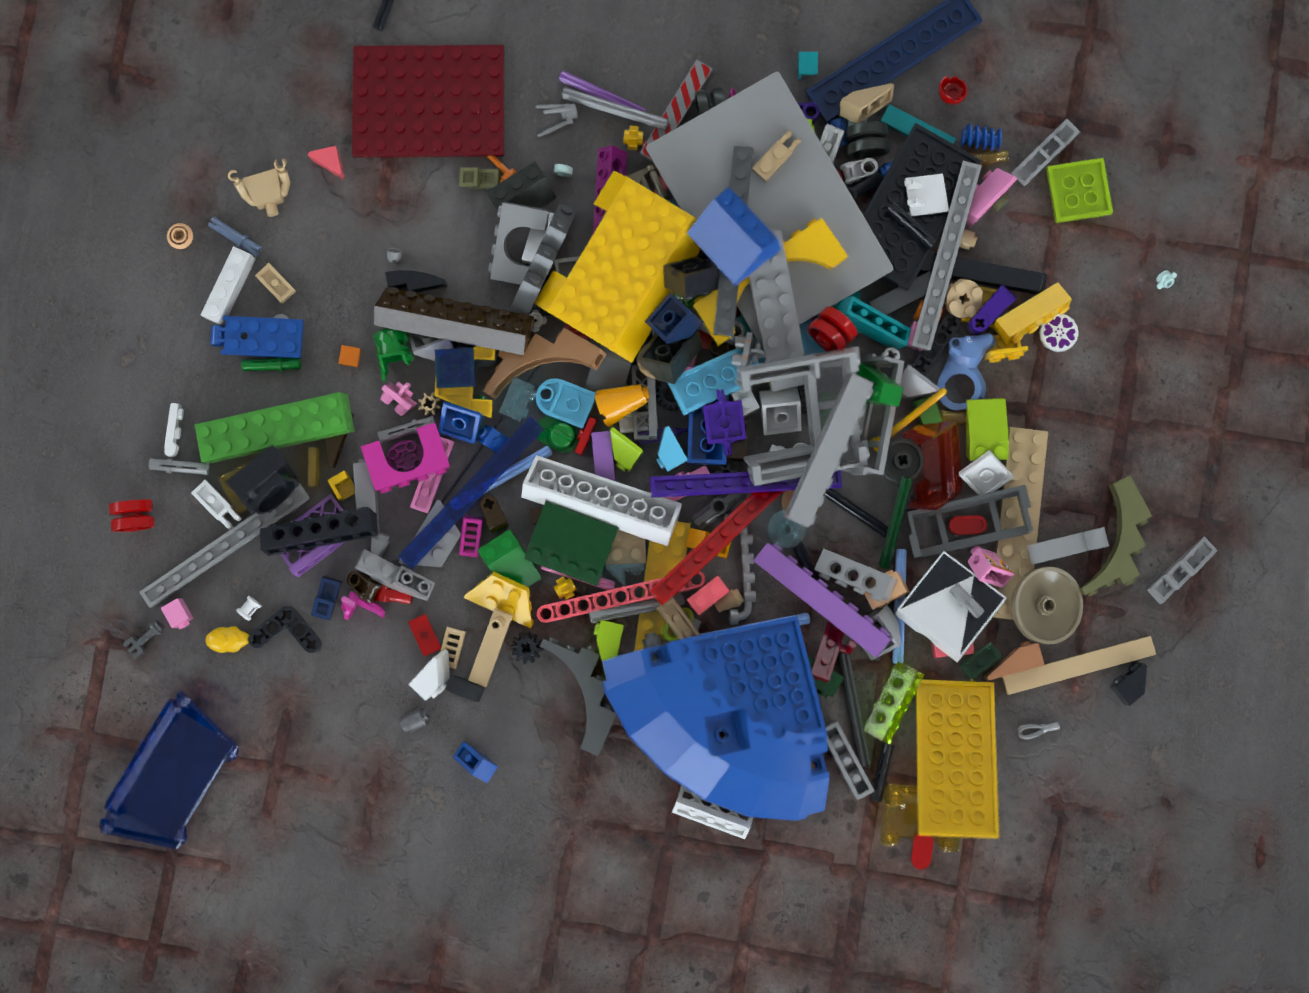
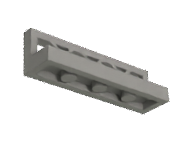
M632 365V385H636L637 381L643 387H647L650 393L648 405L644 404L648 409V414L642 419L637 414V410L633 412L634 441L657 440L655 379L646 377L643 381H640L636 377V370L640 369L638 365ZM643 423L649 428V435H638V428Z

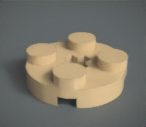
M959 279L954 284L951 283L948 286L944 304H946L948 312L956 317H972L981 305L983 291L975 282L968 279ZM966 294V301L961 303L960 296Z

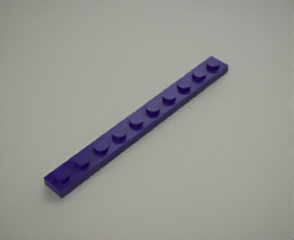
M841 470L834 471L831 477L833 482L829 489L841 488L843 486ZM749 472L650 477L649 482L651 498L792 491L796 490L801 477L756 486L750 481Z

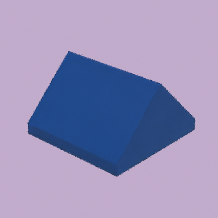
M444 401L438 433L475 444L484 416L480 412Z

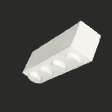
M233 246L203 308L202 317L220 326H224L225 320H223V316H229L256 258Z

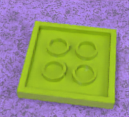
M1104 158L1047 166L1046 172L1055 223L1113 214Z

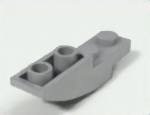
M367 550L362 551L355 566L356 569L370 575V579L426 601L429 599L435 585L431 580L403 566L398 567Z

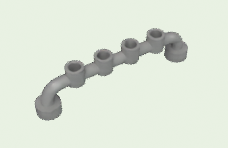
M725 513V514H723V521H724L731 513ZM747 527L740 533L744 610L738 613L737 609H729L730 625H737L740 620L747 618L752 610V602H756V592L751 591V583H755V573L750 572V564H754L753 552L749 553V545L753 544L752 533H748Z

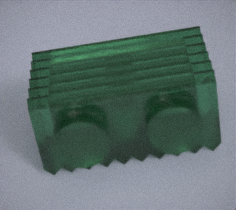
M990 642L962 662L959 668L966 678L972 682L973 679L975 680L976 677L985 673V670L988 671L998 661L1000 662L1002 655L993 643Z

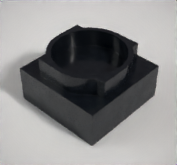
M273 445L226 481L227 485L252 515L255 512L257 514L271 513L299 486L296 480L297 476L289 463Z

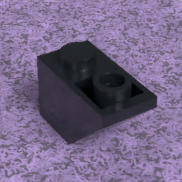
M1136 662L1127 669L1129 672L1124 676L1119 675L1113 680L1114 684L1110 688L1124 705L1131 706L1145 694L1147 665L1145 663Z

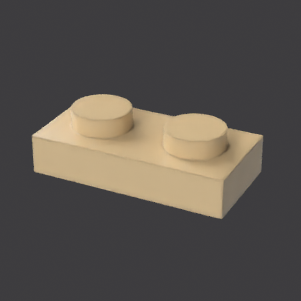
M270 263L255 275L282 304L296 292Z

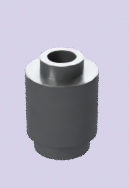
M656 632L645 634V639H642L644 649L663 645L661 635H656ZM652 655V660H657V657Z
M419 707L404 714L403 718L399 719V722L405 733H412L428 725L430 717L426 709L422 710Z

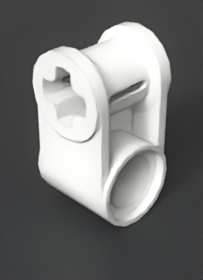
M873 158L852 161L840 166V170H843L845 185H852L863 181L875 174L878 168V164ZM871 165L874 170L866 172L864 166Z

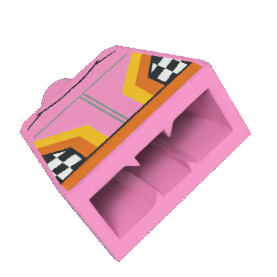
M979 545L971 549L972 556L969 558L968 564L979 581L1003 588L1013 577L1014 572L996 553L985 550Z

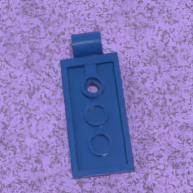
M223 316L225 326H211L210 345L224 347L220 354L302 359L304 320ZM247 333L248 337L247 339H242L241 335Z

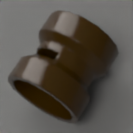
M712 339L709 351L716 358L728 352L729 344L724 342L718 346L714 339Z

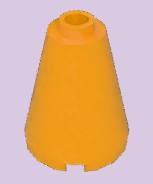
M642 384L595 391L596 404L600 415L603 414L606 417L603 421L607 427L613 426L648 403V398H650L648 388L643 387Z

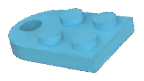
M553 378L546 380L539 386L536 392V403L539 409L547 416L584 429L596 401V393L567 381ZM546 389L552 392L549 399L541 397L542 392Z

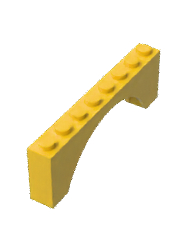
M816 218L806 224V229L803 231L798 229L790 235L791 239L787 242L783 240L787 262H811L831 270L848 257L823 218H820L818 221ZM749 276L739 283L737 303L744 289L750 283ZM717 289L711 291L706 297L701 295L695 299V304L692 308L704 322V326L719 346L732 336L713 334L718 295Z

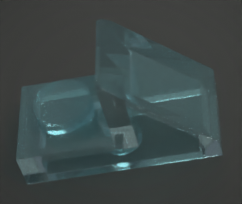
M644 563L606 565V569L623 586H626L625 572H629V576L641 575V571H644Z

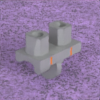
M747 332L746 336L736 337L735 347L744 350L743 354H733V366H750L752 362L758 363L759 358L765 357V351L760 350L761 344H755L756 339L753 337V333Z

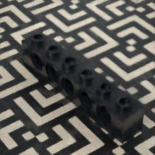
M360 507L355 511L344 510L334 515L323 514L318 518L307 517L297 522L287 521L281 525L270 524L265 528H260L261 551L268 556L378 536L377 514L369 507Z

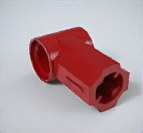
M385 585L378 590L374 597L375 601L389 603L392 601L411 604L413 596Z

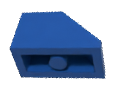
M463 741L453 756L471 775L488 783L498 768L488 757L465 741Z

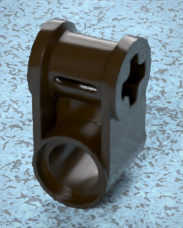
M489 495L483 497L480 505L491 534L509 527L496 498ZM488 499L495 503L492 505L493 509L491 510L488 507H484Z
M350 571L346 578L347 585L362 600L369 603H374L375 595L383 587L381 583L370 579V575L361 571Z

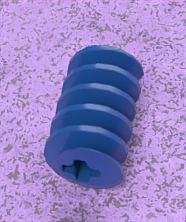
M968 124L966 128L965 126L963 127L960 147H963L965 142H967L968 148L975 144L976 150L982 145L983 151L986 150L987 146H990V152H993L995 147L999 151L1002 129L998 128L995 132L994 128L991 127L987 132L986 126H983L980 130L979 125H975L972 130V125Z

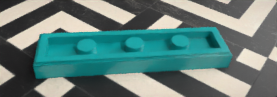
M890 104L880 121L905 136H908L913 125L917 123L952 144L956 140V138Z

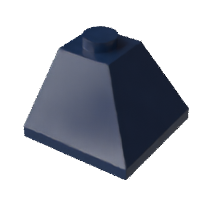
M671 292L645 321L667 344L691 337L704 323Z

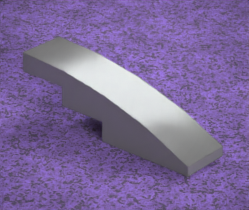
M1066 119L1011 174L1025 187L1080 131Z
M1205 536L1202 537L1172 564L1147 591L1159 604L1164 603L1175 590L1180 589L1191 576L1195 575L1218 550Z

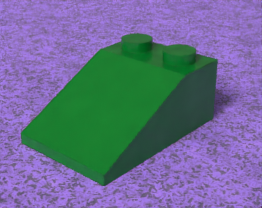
M510 529L477 550L492 573L496 572L526 587H530L542 579L534 564L524 559L526 552Z

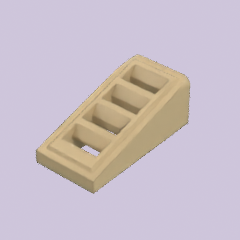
M447 627L440 652L445 649L456 651V655L450 653L448 655L454 659V663L449 661V667L457 669L467 632ZM450 634L460 636L459 640L449 638ZM448 641H449V642L457 643L458 646H457V647H453V646H450V645H447V644H448Z

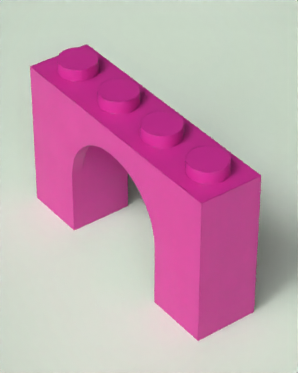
M435 423L416 428L424 455L420 465L409 472H399L388 465L380 441L361 446L376 492L380 491L381 494L392 491L391 487L398 485L399 488L410 485V481L417 479L420 482L429 479L428 475L436 473V476L447 473V469L450 466Z

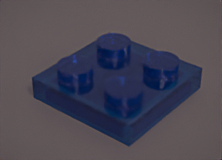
M474 348L435 350L437 389L476 387Z

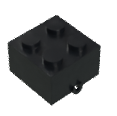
M695 256L663 265L664 287L682 296L684 299H693L696 295L709 294L711 291L718 289V267L711 264L709 259L703 260Z

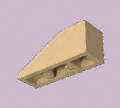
M890 83L853 91L841 99L840 116L856 124L861 123L892 101L894 84Z

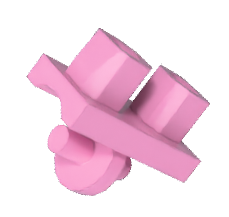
M390 382L382 387L384 392L380 400L388 405L393 400L397 401L398 405L394 410L400 416L405 415L418 404L411 398L413 393L409 390L411 387L409 382L404 385L400 382H397L396 385Z

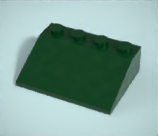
M545 501L524 559L597 586L602 577L619 527Z

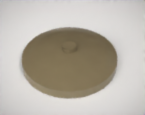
M1056 567L1035 568L1026 573L1014 589L1011 602L1012 616L1019 631L1029 640L1040 644L1062 642L1074 633L1081 621L1083 614L1081 590L1075 579L1062 569Z

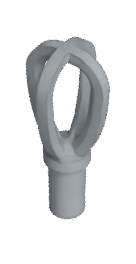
M1058 722L1040 725H1021L1018 728V735L1021 739H1032L1046 732L1059 730L1060 726ZM1040 728L1035 733L1025 736L1022 734L1024 729Z

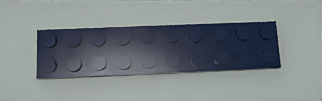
M945 0L806 90L805 94L811 102L819 106L820 116L825 123H828L840 115L841 99L853 91L890 83L981 24L983 20L969 0Z

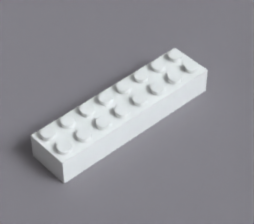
M537 455L523 482L521 496L543 505L545 501L555 503L619 527L618 530L665 546L669 544L682 503L664 497L651 498V493Z

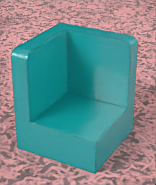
M799 52L797 57V79H801L802 75H817L818 52Z

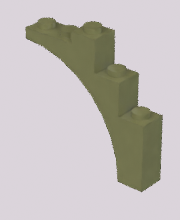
M1131 475L1108 485L1117 511L1115 542L1102 568L1089 581L1079 587L1082 595L1087 594L1088 597L1099 592V587L1103 585L1105 588L1116 583L1115 580L1118 584H1125L1127 586L1136 581L1135 578L1140 576L1129 554L1135 556L1142 552L1141 548L1146 546L1137 527L1148 523L1147 519L1152 517Z

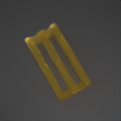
M308 447V486L319 487L320 449Z

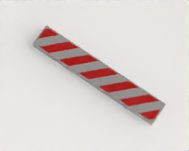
M696 59L662 115L663 118L668 119L667 129L663 130L655 127L640 151V156L653 162L646 151V146L679 127L695 101V91L703 88L713 68Z

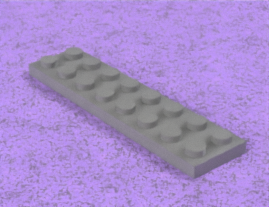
M781 230L771 231L778 238L781 250L749 275L763 351H765V363L805 356ZM803 376L769 381L773 392L804 385Z

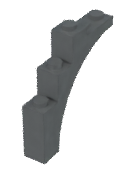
M559 203L509 309L510 312L529 314L577 212L571 207Z
M554 638L543 639L540 646L554 653L568 666L582 689L586 703L587 722L581 749L599 756L616 717V712L609 704L604 703L603 706L600 705L605 693L602 682L606 681V678L598 674L595 677L591 676L600 656L597 653L598 649L587 645L586 648H581L580 653H577V648L566 645V647L558 645L559 641Z

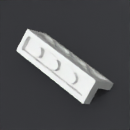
M681 785L672 813L740 838H746L753 817H748V821L740 819L738 813L730 810L729 813L722 812L719 808L721 806L711 803V806H705L701 802L703 799ZM683 793L692 794L694 799L683 798Z

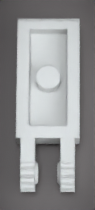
M176 403L170 404L164 446L165 455L171 458L176 457L179 451L176 440L180 439L181 428H178L179 420H182L184 415V409H181L182 405Z
M204 480L191 492L229 530L233 528L232 523L223 517L227 512L236 521L242 519L232 509L233 507L207 480Z

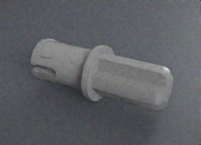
M959 583L950 589L949 592L957 598L961 606H964L975 618L983 614L984 609L972 598L973 595H969Z

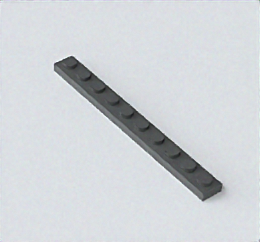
M734 146L729 187L748 206L753 147ZM721 270L713 334L733 337L739 284L734 286Z

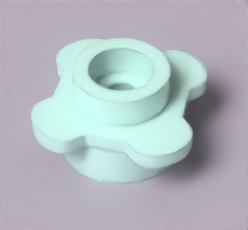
M1167 270L1161 272L1156 279L1158 282L1157 288L1171 287L1177 274L1175 272L1170 273Z

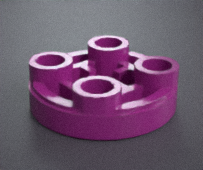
M400 441L394 444L388 451L387 463L396 471L409 472L420 465L424 451L420 445L413 441Z

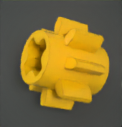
M630 126L629 130H624L623 144L628 145L629 150H637V146H642L643 132L639 131V126Z
M563 576L555 580L557 585L554 586V589L560 599L565 597L566 600H569L575 596L573 592L577 588L570 577L565 579Z

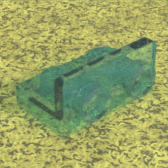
M513 377L499 413L519 422L522 418L526 419L530 410L526 408L528 402H533L537 393L534 390L535 386Z

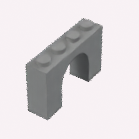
M504 202L502 206L499 205L497 217H500L499 225L496 224L494 232L497 240L496 244L493 243L491 255H494L493 263L490 262L488 274H491L490 279L522 284L530 265L519 263L511 258L506 247L508 235L517 227L547 230L550 210Z

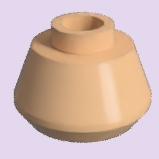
M183 223L174 224L167 232L168 243L176 249L188 247L193 240L191 228Z

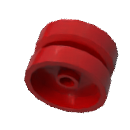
M829 306L819 313V319L813 320L807 327L811 338L830 354L843 352V349H846V343L852 342L858 333L849 318L839 310Z
M150 499L127 500L108 504L110 515L122 516L110 522L111 532H136L155 527L153 516L141 515L150 513L153 510V502Z

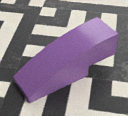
M593 432L591 435L595 475L615 481L611 432Z

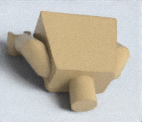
M285 158L282 159V166L278 165L276 159L274 162L275 169L242 179L230 177L232 173H237L236 170L228 172V178L231 181H235L234 186L241 198L251 206H256L259 210L266 208L268 217L279 214L277 205L285 202L284 197L287 196L289 191L290 179L287 169H285L287 164Z

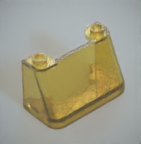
M895 784L885 787L880 844L894 846L899 843L900 838L913 839L915 833L918 832L917 787ZM933 836L934 841L938 843L942 851L947 853L959 851L961 837Z

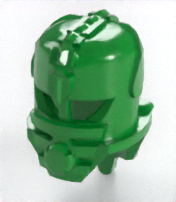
M385 328L378 330L374 334L373 340L375 341L376 354L383 382L386 381V375L389 374L388 363L404 360L410 366L414 356L406 345V342H409L408 333Z

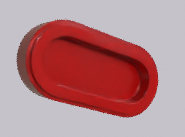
M980 515L955 516L949 520L948 528L954 535H978L986 531L987 521Z
M915 833L911 851V862L915 868L922 870L930 865L934 844L933 836Z

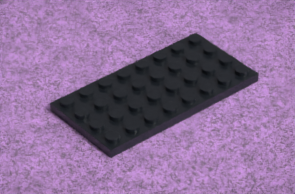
M917 123L913 125L863 213L865 220L893 266L892 272L883 277L906 291L910 289L933 246L929 249L904 225L898 224L899 221L886 210L895 201L905 212H910L909 205L907 204L906 186L904 185L905 178L943 174L948 208H950L962 162L967 161L978 165L981 162L980 159ZM948 212L911 217L938 239L945 226Z

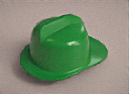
M550 416L542 418L536 426L538 440L558 452H571L580 441L577 439L579 432L576 427Z

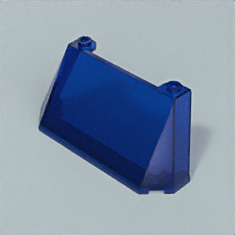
M180 690L176 694V699L170 698L165 703L105 802L104 809H106V815L99 822L101 833L178 849L187 840L186 825L223 763H228L237 757L239 747L235 741L185 692Z

